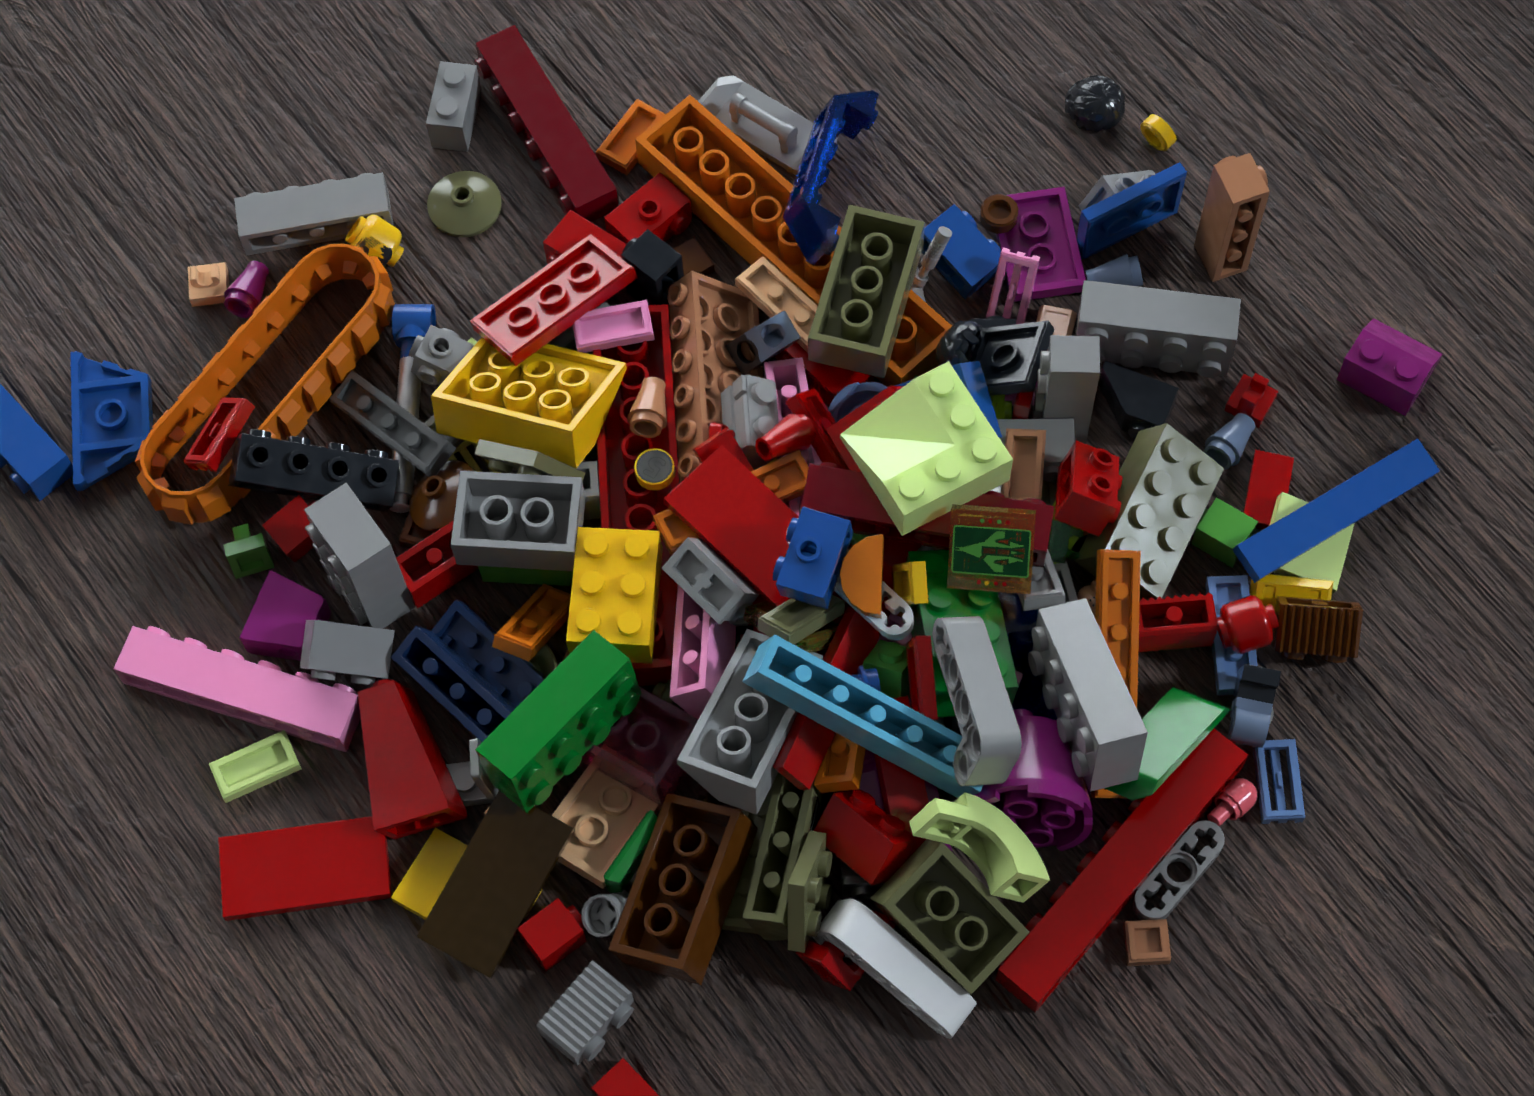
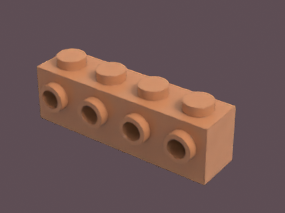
M1251 153L1239 157H1226L1213 166L1194 243L1212 282L1247 271L1270 193L1265 170L1262 166L1256 165Z

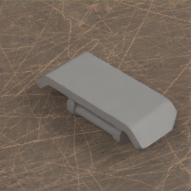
M734 75L717 78L698 101L751 149L798 177L812 176L836 148L838 137Z

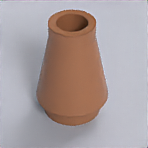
M647 377L643 379L641 389L627 416L630 430L640 437H656L666 427V384L660 378Z

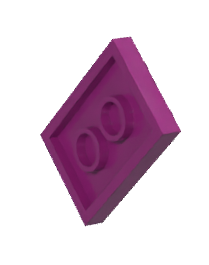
M1065 187L1007 195L1017 203L1019 210L1018 220L1015 227L1009 232L996 234L997 242L1001 251L1003 248L1011 249L1010 252L1017 254L1019 251L1025 253V256L1028 257L1033 255L1040 257L1031 299L1082 292L1083 283L1086 278ZM1011 262L1007 263L1005 272L1008 290L1014 268V263ZM1022 266L1014 302L1021 301L1029 267Z

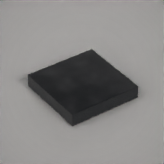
M1048 320L982 328V332L978 337L979 343L975 345L970 362L980 361L990 396L1034 392L1038 369H1040L1041 350H1048L1050 335H1053L1054 327Z

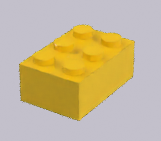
M578 527L566 635L569 654L595 630L630 658L632 663L652 664L662 561V544L659 531Z

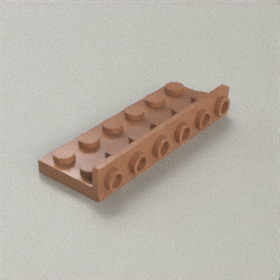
M690 271L676 281L668 290L680 483L701 464L692 449L708 439L710 424L712 422L723 424L721 393L728 386H733L732 383L742 375L725 346L754 326L760 325L758 306L739 288L694 271ZM746 342L742 343L741 352L748 361L753 362L755 356ZM763 366L747 375L764 378Z

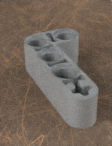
M980 616L937 618L933 626L934 648L963 737L956 749L953 761L956 781L960 786L1003 784L1020 756L1022 741L1020 729L985 623Z

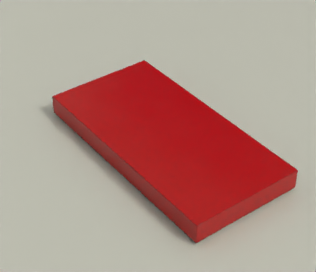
M589 234L470 320V323L475 332L514 366H517L571 327L575 321L580 320V317L585 313L597 308L638 278L634 267L592 234Z
M721 445L664 497V504L771 606L776 608L791 599L780 595L776 586L777 581L773 580L772 577L778 557H785L789 547L786 541L787 528L792 518H799V516Z
M372 816L218 837L222 911L225 921L388 899L392 896L387 836L374 831Z

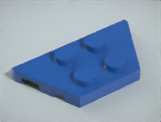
M75 351L70 352L73 485L77 491H83L135 461L142 440H145L153 429L152 381L146 373L134 369L125 370L120 368L118 364L105 360L102 363L85 358L83 353Z

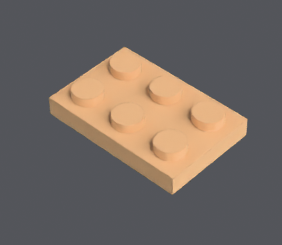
M603 745L552 814L553 817L575 829L558 862L604 889L606 886L604 874L647 811L652 810L656 815L658 814L667 793H673V786Z

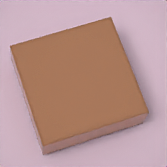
M1167 919L1124 921L1123 929L1127 966L1170 964L1171 952Z

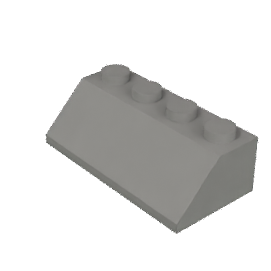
M746 629L677 759V764L718 801L757 815L778 774L773 765L798 712L742 682L758 646L770 638L767 635ZM803 649L806 652L823 660V655Z

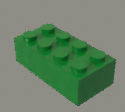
M951 550L908 551L905 563L926 561L928 603L909 605L914 616V626L911 634L912 639L915 636H931L938 717L956 715L933 643V626L937 618L980 616L983 619L1012 705L1019 686L997 586L993 584L995 577L992 575L953 573L951 571Z
M593 630L475 749L491 784L526 813L534 805L542 804L550 796L553 786L564 775H569L577 769L581 763L582 756L593 745H599L606 739L610 733L611 726L622 715L626 716L636 708L642 693L630 658Z

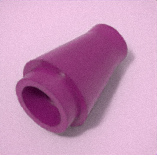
M250 261L245 270L224 292V305L229 312L242 318L252 316V312L262 301L266 278L269 275V269L266 265L259 261Z

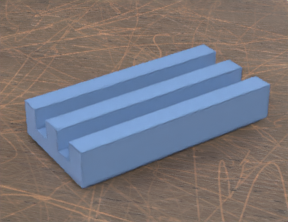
M1266 740L1262 748L1252 746L1261 824H1270L1271 821L1287 823L1288 820H1294L1295 823L1303 822L1305 811L1296 740ZM1281 749H1286L1293 810H1286L1279 754ZM1264 750H1269L1276 802L1275 811H1271Z

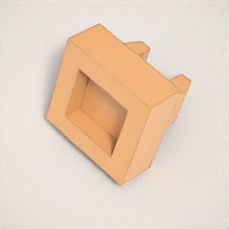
M225 262L188 267L189 300L192 307L224 303V292L229 287V272Z

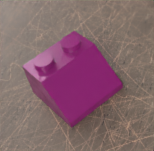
M1373 318L1362 329L1344 358L1336 380L1406 416L1443 354Z

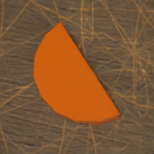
M883 534L866 537L854 544L843 558L840 571L842 590L851 605L860 610L865 616L880 619L882 617Z

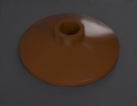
M459 460L446 461L436 475L428 477L425 474L419 480L411 495L410 514L412 520L420 528L436 532L454 520L460 471H474L470 465Z

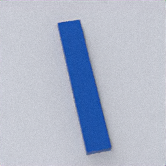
M1416 439L1239 543L1232 550L1253 582L1256 583L1430 479L1440 470L1419 439Z

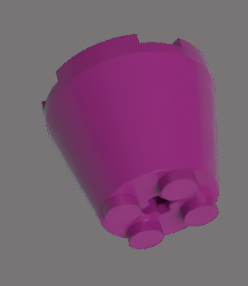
M1026 709L1013 710L1021 734L1022 746L1020 756L1003 784L983 785L981 792L974 795L989 802L1007 815L1025 833L1035 848L1057 845V849L1060 851L1070 849L1084 841L1091 833L1093 826L1091 801L1083 777H1078L1074 771L1072 764L1073 752L1068 742H1062L1057 729V720L1033 716V713Z

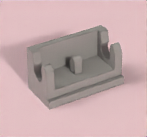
M687 537L662 567L718 624H722L724 621L736 620L740 616L737 613L738 609L745 603H753L760 595L702 539Z

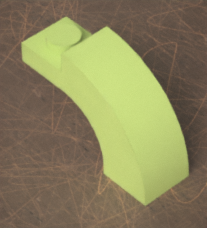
M964 792L954 802L934 798L909 821L913 836L952 845L968 855L983 873L990 894L993 896L1024 903L1050 881L1040 855L1025 833L1001 810L975 795Z

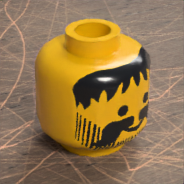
M372 214L367 218L360 216L345 238L349 245L363 247L364 252L368 256H377L383 266L387 264L393 267L404 251V248L400 246L402 239L400 230L376 214Z

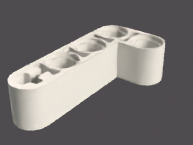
M855 899L838 900L821 922L818 936L813 937L820 945L827 941L839 948L844 953V958L848 957L929 1027L946 1038L951 1039L977 1004L968 992L873 911Z

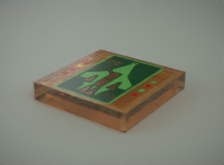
M952 504L947 588L1031 594L1036 510Z

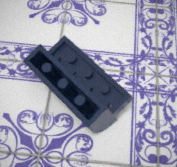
M455 600L431 631L415 626L391 658L472 734L483 742L546 677L530 662L493 648V639L497 632L464 602Z

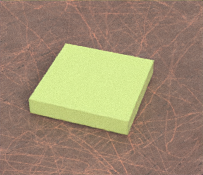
M1282 492L1277 496L1269 526L1309 502ZM1354 524L1277 569L1274 573L1283 576L1333 581L1332 594L1335 593L1338 588Z

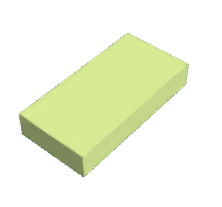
M285 730L209 763L225 803L302 769Z

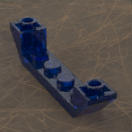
M873 90L834 95L815 117L783 215L806 261L813 266L824 254L829 256L834 251L840 236L836 232L841 218L819 205L822 194L818 192L830 173V169L826 166L838 148V144L834 141L840 133L853 140L862 129H870L878 115L875 106L879 94Z

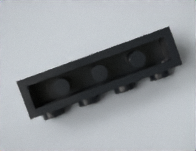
M248 429L247 434L241 433L235 439L228 486L293 497L300 495L302 498L318 501L347 483L365 509L385 512L393 507L399 460L389 459L387 452L365 450L364 454L349 452L350 447L348 445L340 443H326V447L310 445V439L300 436H287L285 441L271 438V432L259 429Z

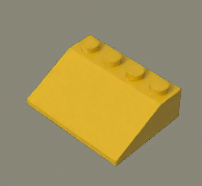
M481 337L431 395L436 431L439 434L477 444L479 439L538 451L577 469L595 446L627 370L626 363L546 344L523 362L514 366Z

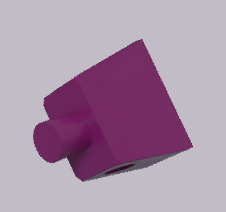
M269 571L239 638L248 653L301 661L306 620L328 621L331 610L326 599L276 572Z

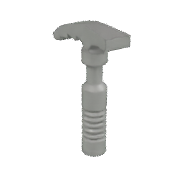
M944 226L938 228L921 260L922 266L920 270L917 266L911 290L923 301H925L923 287L929 279L928 273L935 268L952 236V231Z

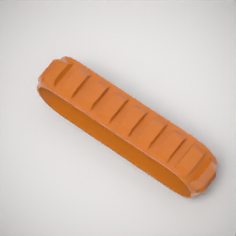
M342 243L328 244L312 250L294 268L287 272L277 284L275 290L265 297L252 312L253 315L246 323L242 324L229 338L225 347L215 354L196 380L192 381L179 395L175 404L152 426L153 429L147 438L142 440L135 459V463L141 471L137 476V480L155 511L164 510L169 521L189 525L205 523L207 521L211 522L231 511V508L250 492L251 489L228 486L232 459L209 483L191 491L169 490L171 487L165 477L161 478V475L169 461L214 411L221 398L228 395L315 293L325 285L341 279L360 280L364 283L367 290L374 288L367 302L258 428L259 430L271 432V438L285 441L287 436H297L308 424L307 420L315 411H319L331 397V392L339 383H342L348 374L354 370L357 361L371 350L380 339V334L384 327L390 324L395 304L392 296L393 287L388 272L377 256H368L364 252L363 247Z

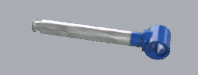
M394 304L392 334L396 346L401 348L396 403L418 419L421 380L416 374L411 372L414 358L409 356V352L418 335L425 337L430 325L436 327L434 304ZM392 449V459L399 460L394 502L390 510L397 513H405L410 511L408 500L411 499L413 493L415 466Z

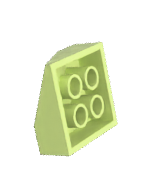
M949 361L911 380L840 434L842 442L902 536L1010 480L1013 458Z

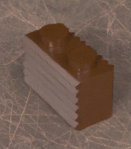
M1277 596L1275 613L1279 627L1273 629L1272 644L1275 651L1281 652L1282 657L1301 660L1306 658V654L1321 655L1323 660L1333 663H1344L1347 661V657L1358 658L1363 609L1359 602Z

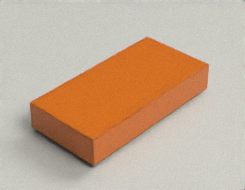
M636 99L597 149L596 157L598 160L628 175L638 162L635 139L662 118L665 113Z

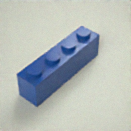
M0 384V469L7 465L14 472L9 477L23 494L30 490L41 501L73 476V465L61 448Z

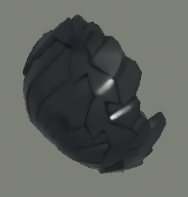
M1099 75L1089 76L1071 86L1065 97V112L1069 113L1071 119L1076 120V125L1079 129L1085 127L1087 130H1094L1095 132H1099L1102 129L1109 130L1115 127L1123 118L1125 113V96L1119 85L1112 79Z
M961 320L956 322L945 332L937 345L936 360L939 366L948 361L952 366L970 362L971 354L969 350L973 345L979 343L978 337L983 327L973 321Z

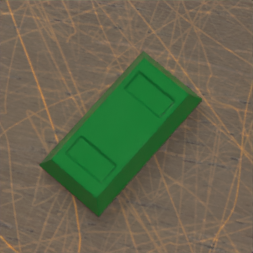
M647 811L604 874L606 888L610 893L622 892L639 868L658 819L654 811Z

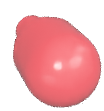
M1243 778L1230 781L1215 798L1216 807L1207 814L1208 820L1221 826L1227 819L1236 820L1241 818L1257 801V790L1254 784Z

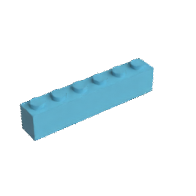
M773 635L758 646L742 681L743 683L957 798L964 792L972 795L981 792L983 785L960 786L956 781L953 761L956 749L963 738L961 735L777 635Z

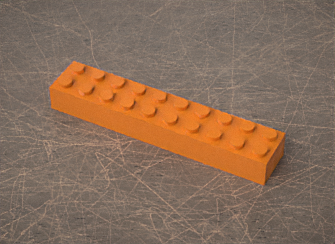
M691 95L687 96L635 139L638 164L653 177L659 172L663 174L691 200L692 212L750 265L764 256L818 306L842 229ZM910 290L885 378L876 377L886 387L912 380L915 375L921 376L938 367L939 364L936 360L937 345L945 332L952 327L950 323L912 290Z

